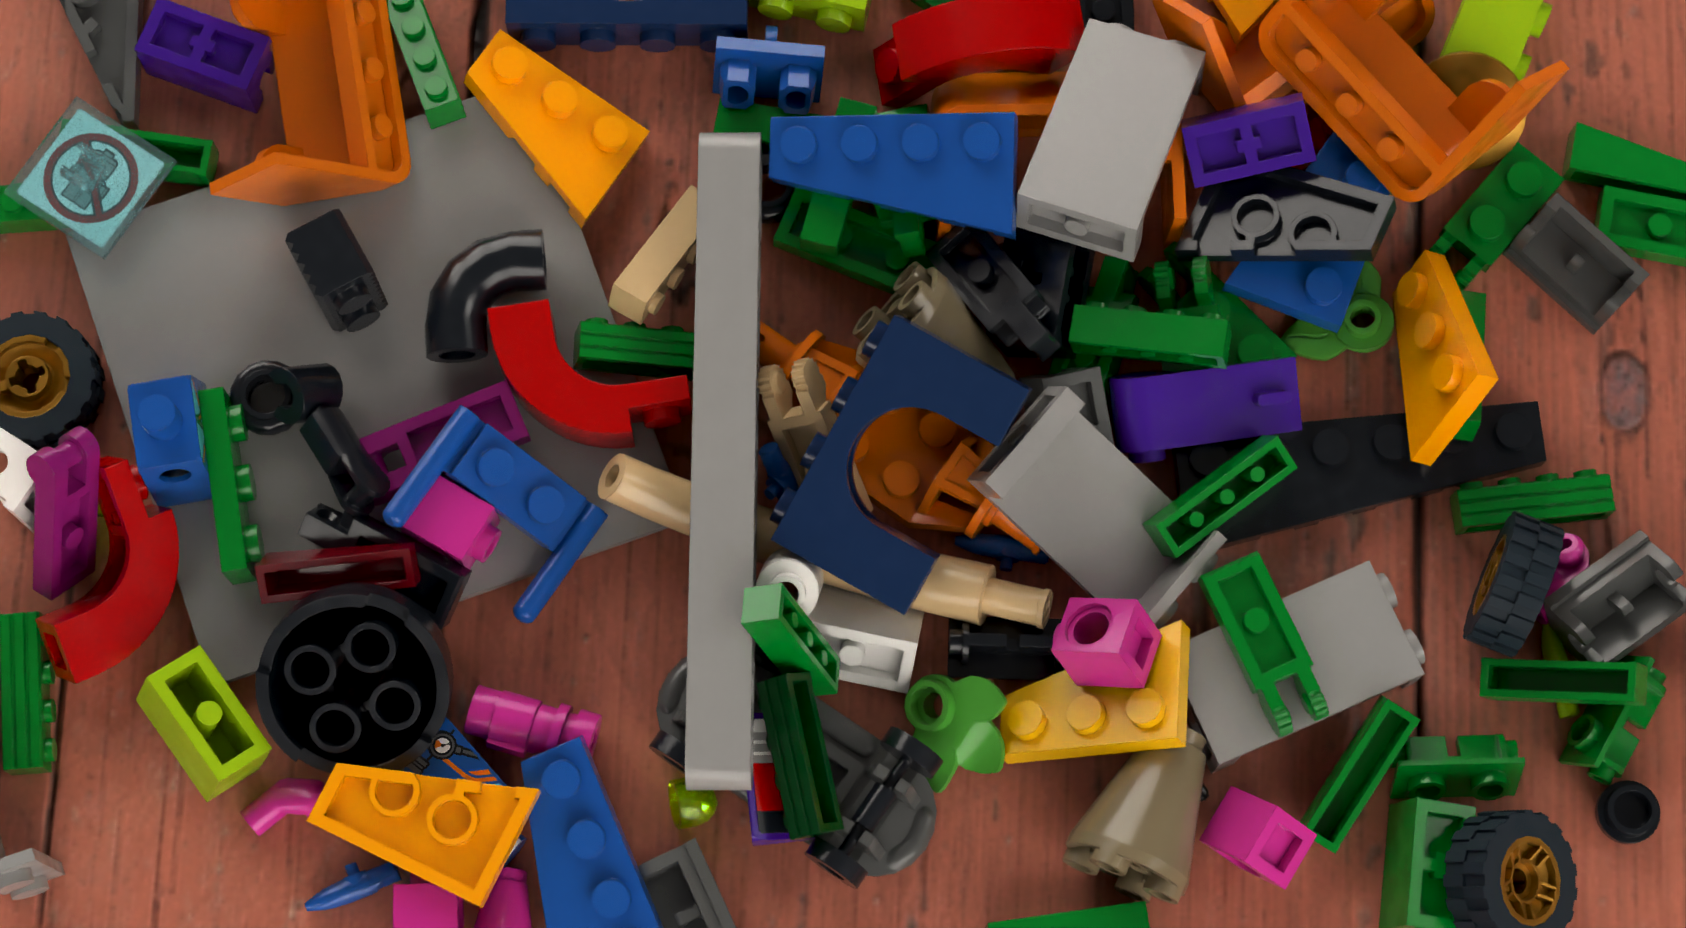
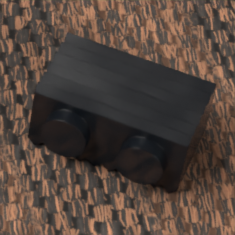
M333 209L287 234L285 242L332 330L339 332L345 329L348 332L359 331L368 327L380 317L379 311L383 310L388 305V302L373 268L340 209Z

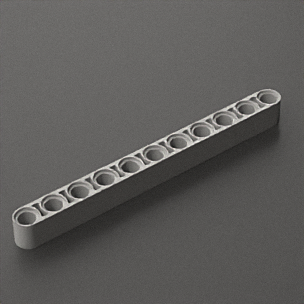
M761 132L699 133L685 727L686 790H752L755 640L742 626L741 617L744 588L756 586L759 387H757V378L760 364L763 163Z

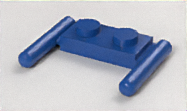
M459 405L382 513L383 519L392 527L400 528L404 526L442 472H445L449 478L471 494L494 506L500 516L543 548H547L552 552L513 607V614L517 620L522 623H532L608 515L598 506L587 501L585 496L488 423L485 424L472 411Z

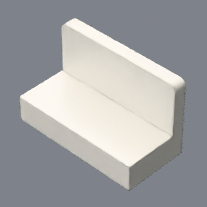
M823 583L817 604L808 617L840 658L839 680L907 694L924 612L910 609L903 615L875 598Z

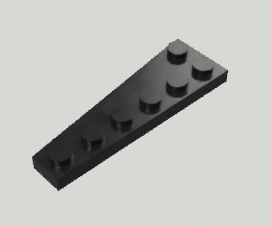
M1538 401L1482 406L1481 423L1473 442L1452 439L1431 466L1410 461L1405 413L1302 422V430L1272 434L1279 437L1298 468L1215 529L1227 538L1219 549L1258 540L1261 536L1292 528L1296 530L1316 525L1319 521L1374 510L1377 506L1436 494L1446 488L1459 487L1463 483L1482 482L1540 467L1547 459ZM1261 436L1172 448L1177 497L1181 496Z

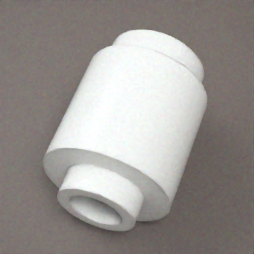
M782 548L767 558L758 576L756 586L781 582L794 584L798 592L789 593L808 616L815 608L823 586V570L792 551Z

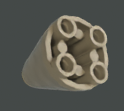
M917 261L910 264L899 275L893 286V290L896 292L881 310L877 306L868 309L858 320L852 332L860 340L855 360L863 368L866 367L870 358L861 354L875 325L879 320L889 325L894 315H901L1015 379L1014 372L948 278L934 267L925 269Z
M1187 727L1186 747L1132 752L1070 832L1066 841L1067 849L1062 859L1063 862L1086 874L1097 875L1099 871H1102L1117 878L1114 889L1134 900L1149 903L1153 896L1171 904H1178L1181 896L1185 895L1189 885L1206 765V755L1202 751L1207 740L1198 732Z

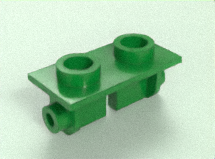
M1626 655L1618 661L1625 663L1638 662L1648 666L1646 706L1588 704L1582 716L1572 724L1568 732V743L1558 760L1560 763L1590 767L1587 775L1596 782L1610 786L1614 777H1622L1624 769L1640 741L1623 728L1626 721L1638 729H1646L1667 691L1663 686L1666 675L1652 667L1655 659L1652 657Z
M1503 734L1457 736L1455 743L1458 756H1448L1445 736L1409 737L1390 768L1396 769L1389 796L1390 799H1412L1419 797L1431 800H1438L1442 797H1474L1483 801L1496 800L1504 796H1515L1525 766V757H1518L1516 740H1505Z

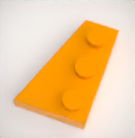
M501 29L467 71L463 82L508 138H514L535 163L533 170L546 186L552 185L570 207L568 213L581 229L643 145L650 132Z
M1424 250L1412 268L1401 277L1397 288L1393 292V303L1410 461L1431 466L1499 378L1445 255Z
M336 763L306 821L483 909L541 791L535 788L509 787L486 784L474 780L459 778L456 780L418 775L413 772Z

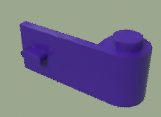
M1293 356L1229 364L1227 369L1207 367L1177 372L1152 370L1108 377L1115 447L1121 453H1128L1129 460L1132 463L1166 459L1165 449L1302 430L1296 357Z

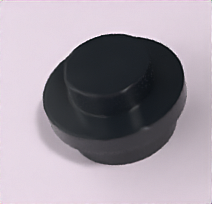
M1625 780L1608 786L1600 794L1595 807V815L1600 829L1608 838L1621 844H1636L1649 838L1657 829L1660 821V806L1653 792L1645 785Z

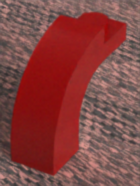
M954 0L927 8L892 24L894 37L873 49L882 106L901 108L948 81L980 72L1018 70L1049 75L1071 63L1085 30L1080 0Z
M549 299L487 308L493 347L505 380H507L512 393L523 408L534 419L554 433L587 446L613 449L635 447L633 423L644 422L646 428H664L680 423L681 416L692 414L687 375L629 384L608 385L589 380L573 370L558 350L554 317Z
M108 455L100 458L98 503L109 534V555L100 579L79 600L35 619L56 676L74 684L114 667L143 644L158 625L167 609L177 579L179 538L173 511L171 508L153 504L144 506L143 501L148 499L147 486L139 474L138 468L133 464L129 465L128 459Z

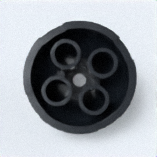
M368 583L339 584L321 589L305 597L294 605L276 625L263 649L259 667L256 671V700L262 721L268 733L283 752L295 762L299 758L306 764L327 773L333 771L336 763L399 771L411 764L426 751L441 728L453 692V664L447 642L440 628L432 617L412 599L380 585Z

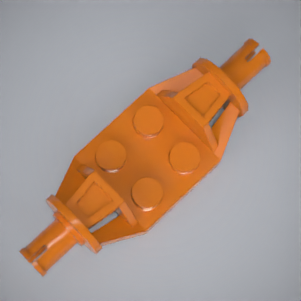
M760 320V365L776 364L783 368L786 380L789 381L793 391L792 407L801 406L794 392L796 388L793 387V381L791 380L792 374L790 372H792L791 366L794 365V361L809 357L810 359L813 358L814 362H817L819 372L823 375L826 383V401L830 400L831 404L847 377L850 376L859 380L865 369L855 360L856 349L826 341V336L817 329L810 333L803 342L801 341L796 345ZM916 407L898 408L883 414L868 427L861 437L855 452L854 461L871 503L906 527L964 532L966 536L973 540L984 526L988 528L991 524H994L1029 548L1036 556L1041 551L1035 543L967 481L968 477L994 449V444L934 411ZM945 492L977 508V511L973 514L938 501V499Z

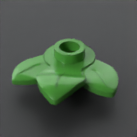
M1369 261L1364 262L1338 333L1298 319L1286 330L1281 340L1296 355L1318 361L1330 360L1347 349L1358 353H1368L1383 347L1391 338L1395 324L1391 307L1380 297L1381 277L1377 269ZM1362 313L1370 314L1375 319L1366 328L1356 327L1353 325L1352 320L1355 316Z
M930 674L920 678L906 695L904 708L907 719L915 727L913 737L929 747L943 760V764L932 779L926 777L935 793H940L947 787L959 765L964 769L984 774L998 773L1003 768L1005 743L1000 730L992 720L998 717L1004 710L1007 699L1001 690L986 678L969 676L955 681L946 675ZM938 695L941 696L943 704L940 717L934 709V702Z

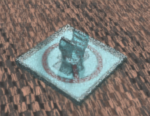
M76 96L6 188L4 194L105 260L177 162L171 156Z

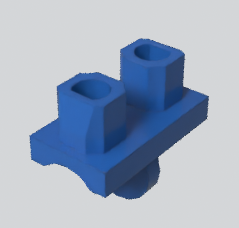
M766 25L764 40L717 36L712 93L720 94L722 105L725 108L746 109L754 104V97L778 99V107L784 113L806 115L810 111L812 102H820L825 46L777 41L778 26Z

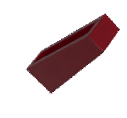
M414 542L268 552L254 566L261 604L302 600L321 589L345 583H368L390 589L416 587L421 580Z

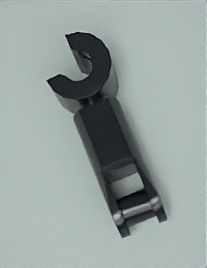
M328 363L274 368L269 373L275 384H286L291 389L293 404L278 406L273 415L285 424L304 423L299 431L328 475L341 507L354 517L369 516L374 509L373 499L385 496L390 489V481L388 476L370 457L345 415L339 409L343 397V383L339 372Z

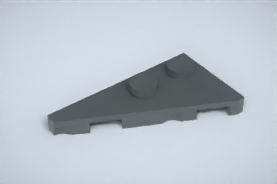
M60 0L122 127L139 129L141 62L134 48L143 31L144 0Z

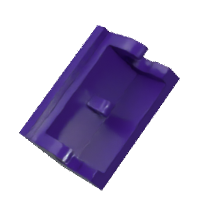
M169 0L156 1L134 48L147 74L256 114L263 102V92L260 89L261 78L264 72L273 74L275 69L274 58L270 49L272 40L269 36Z
M1302 92L1182 119L1181 129L1195 188L1317 161Z

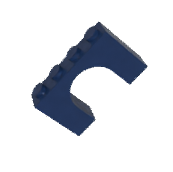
M506 0L505 24L508 35L534 52L550 51L556 45H580L582 49L591 52H607L613 50L616 45L640 46L645 51L656 53L671 51L676 46H700L704 51L715 53L717 36L748 39L749 0Z
M894 315L889 325L881 320L875 325L861 354L870 358L859 380L848 376L831 406V410L839 414L828 436L819 431L814 436L800 462V465L809 471L797 492L789 487L786 488L769 520L778 525L771 538L772 541L905 615L911 609L941 554L879 520L863 503L855 485L853 472L855 452L861 437L868 427L883 414L898 408L916 407L934 411L999 447L1004 442L1033 389L905 317Z

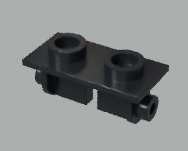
M986 617L981 626L949 618L947 676L951 678L979 676L986 679L1039 681L1065 669L1051 651L1055 628L1061 623L1062 619H1048L1045 628L1040 629L1034 625L999 617Z

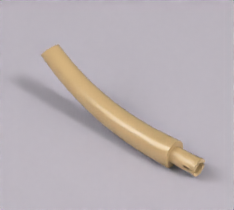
M621 453L615 455L607 463L598 483V495L601 499L657 524L690 536V480ZM757 504V562L764 564L771 554L785 547L771 540L778 527L777 524L769 520L774 509ZM941 554L911 609L979 626L984 623L987 615L1044 629L1050 616L1053 592L1052 589L1048 588L1041 589L997 579L996 567L992 564ZM822 569L824 584L871 597Z

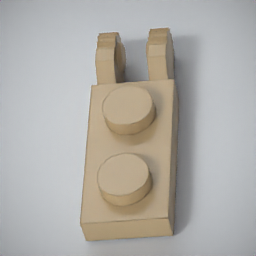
M809 357L794 361V365L791 366L792 372H790L792 374L793 387L796 388V395L801 406L792 407L793 391L789 381L786 380L783 368H780L779 365L763 366V368H760L757 378V387H759V393L762 394V401L769 415L767 424L784 459L790 465L799 487L809 471L800 465L808 446L818 431L828 436L837 420L835 411L831 410V401H826V383L823 375L819 372L817 362H814L813 358L810 359ZM854 461L853 472L857 491L863 503L872 512L873 506Z

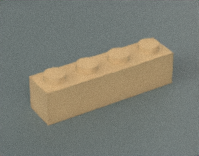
M690 185L613 283L608 306L639 325L642 324L649 313L657 314L665 301L666 295L664 294L669 288L675 290L685 274L684 268L688 263L692 265L696 263L697 188Z

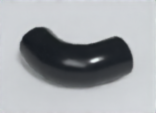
M542 229L510 231L476 240L448 261L429 294L425 321L427 359L442 363H462L486 357L488 355L487 308H491L494 302L507 294L547 290L546 254Z

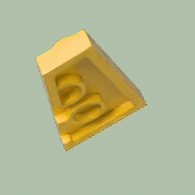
M1181 619L1158 629L1162 637L1144 688L1077 686L1066 670H1063L1005 695L1007 704L1001 712L1000 732L1005 743L1004 761L1007 764L1186 747L1190 628Z

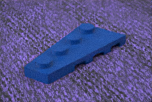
M1015 112L771 117L769 178L774 183L846 200H859L879 205L884 209L918 214L938 219L943 223L964 228L965 226L993 232L994 235L1016 240L1018 116Z
M1334 131L1317 153V161L1311 162L1305 170L1382 194H1390L1387 188ZM1240 261L1225 282L1222 291L1338 333L1365 261Z
M579 736L521 761L524 787L535 788L541 791L529 819L546 928H664L584 736Z

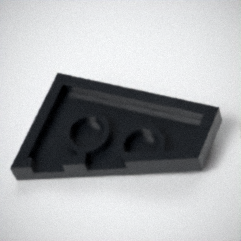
M1293 167L1204 186L1178 241L1175 253L1178 262L1192 261L1193 257L1207 256L1209 261H1374L1396 212L1395 198Z

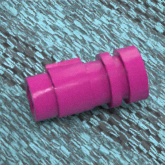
M479 685L468 709L464 732L486 739L487 748L524 758L527 752L537 755L583 735L591 756H593L601 729L602 715L584 709L575 714L571 705L561 703L559 708L545 705L542 701L507 690L502 692Z

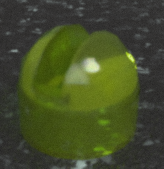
M685 777L669 780L668 800L675 827L678 830L693 828L709 821L715 814L718 805L715 792L713 790H686Z

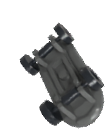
M756 642L754 713H762L758 706L759 694L756 683L782 674ZM687 656L681 659L668 673L659 690L656 712L660 731L649 745L653 752L683 774H685ZM815 696L844 829L817 836L813 840L804 841L809 845L804 853L830 875L844 884L858 889L866 876L879 877L895 874L912 865L926 850L935 830L937 814L933 790L926 777L932 779L943 764V760L925 744L894 726H891L883 739L879 740ZM729 790L748 803L747 790Z

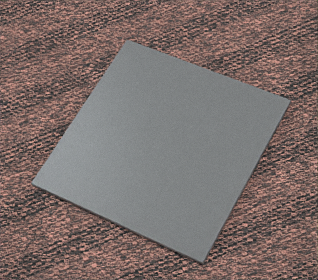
M475 96L462 101L467 117L431 130L425 113L405 120L411 157L410 173L404 181L385 190L279 206L214 196L210 194V186L131 212L103 249L77 232L66 234L133 444L134 439L127 392L128 385L192 375L205 383L207 389L223 387L230 396V388L236 376L248 365L262 360L279 361L288 366L328 363L334 366L339 372L343 383V397L339 409L343 412L359 439L504 381L505 378L493 347L488 315L486 322L488 355L482 359L462 363L435 362L426 358L425 321L429 294L448 261L476 240L510 231L543 230L547 290L507 294L494 302L491 308L549 299L554 317L558 350L572 369L574 333L580 321L599 317L608 320V324L616 323L608 306V301L583 232L568 213L570 207L552 185L546 186L533 170L535 163L514 138H508ZM333 209H340L373 268L388 302V305L379 311L380 317L374 323L355 332H348L347 329L341 332L332 330L285 242L289 232ZM575 370L583 377L602 384L621 385L637 382L634 375ZM275 383L260 385L251 397V407L259 413L275 411L278 406L282 405L285 399L283 386ZM513 394L531 438L530 442L518 447L608 515L578 560L667 529L665 526L601 499L598 495L600 476L607 463L619 453L669 472L654 428H646L644 422L633 423L632 428L635 447L613 449L587 446L566 439L544 427L523 408ZM296 423L289 430L276 435H258L248 430V441L239 442L242 465L251 464L256 484L257 498L255 501L247 502L250 525L259 524L265 554L268 552L323 549L298 535L306 513L317 507L320 503L342 513L345 511L336 497L328 475L299 431L304 423ZM400 449L387 454L383 458L389 472L406 466ZM174 469L168 470L167 473L168 477H178L189 473V471ZM447 475L444 476V478H446L447 480H449V481H451L452 483H454V484L458 485L459 487H461L459 484H457L455 481H453V480H452L451 478H449ZM149 491L153 505H157ZM212 499L167 507L173 511L179 538L177 580L198 645L203 648L227 684L256 674L263 649L274 628L282 617L301 600L261 604L257 581L236 585L231 584L221 570ZM388 503L374 506L369 515L388 525L382 515ZM498 514L500 522L496 528L502 531L499 542L484 563L478 560L474 562L470 569L472 573L459 602L536 575L552 552L547 548H543ZM392 527V528H394V529H396L397 531H399V532L402 533V531L400 530V528Z

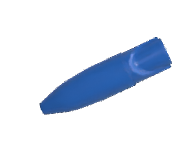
M770 442L763 445L758 453L768 476L766 480L767 488L764 490L765 496L770 500H773L775 497L779 500L787 487L797 492L799 485L778 444Z
M978 533L973 540L966 535L955 537L954 545L974 554L995 558L997 561H1000V570L1005 572H1011L1013 563H1018L1019 561L1046 565L1049 557L1042 550L1036 556L1029 548L1009 535Z
M354 862L344 866L347 877L322 889L304 904L307 911L334 909L373 895L381 888L401 881L402 878L398 867L389 862L363 871H359L357 863Z

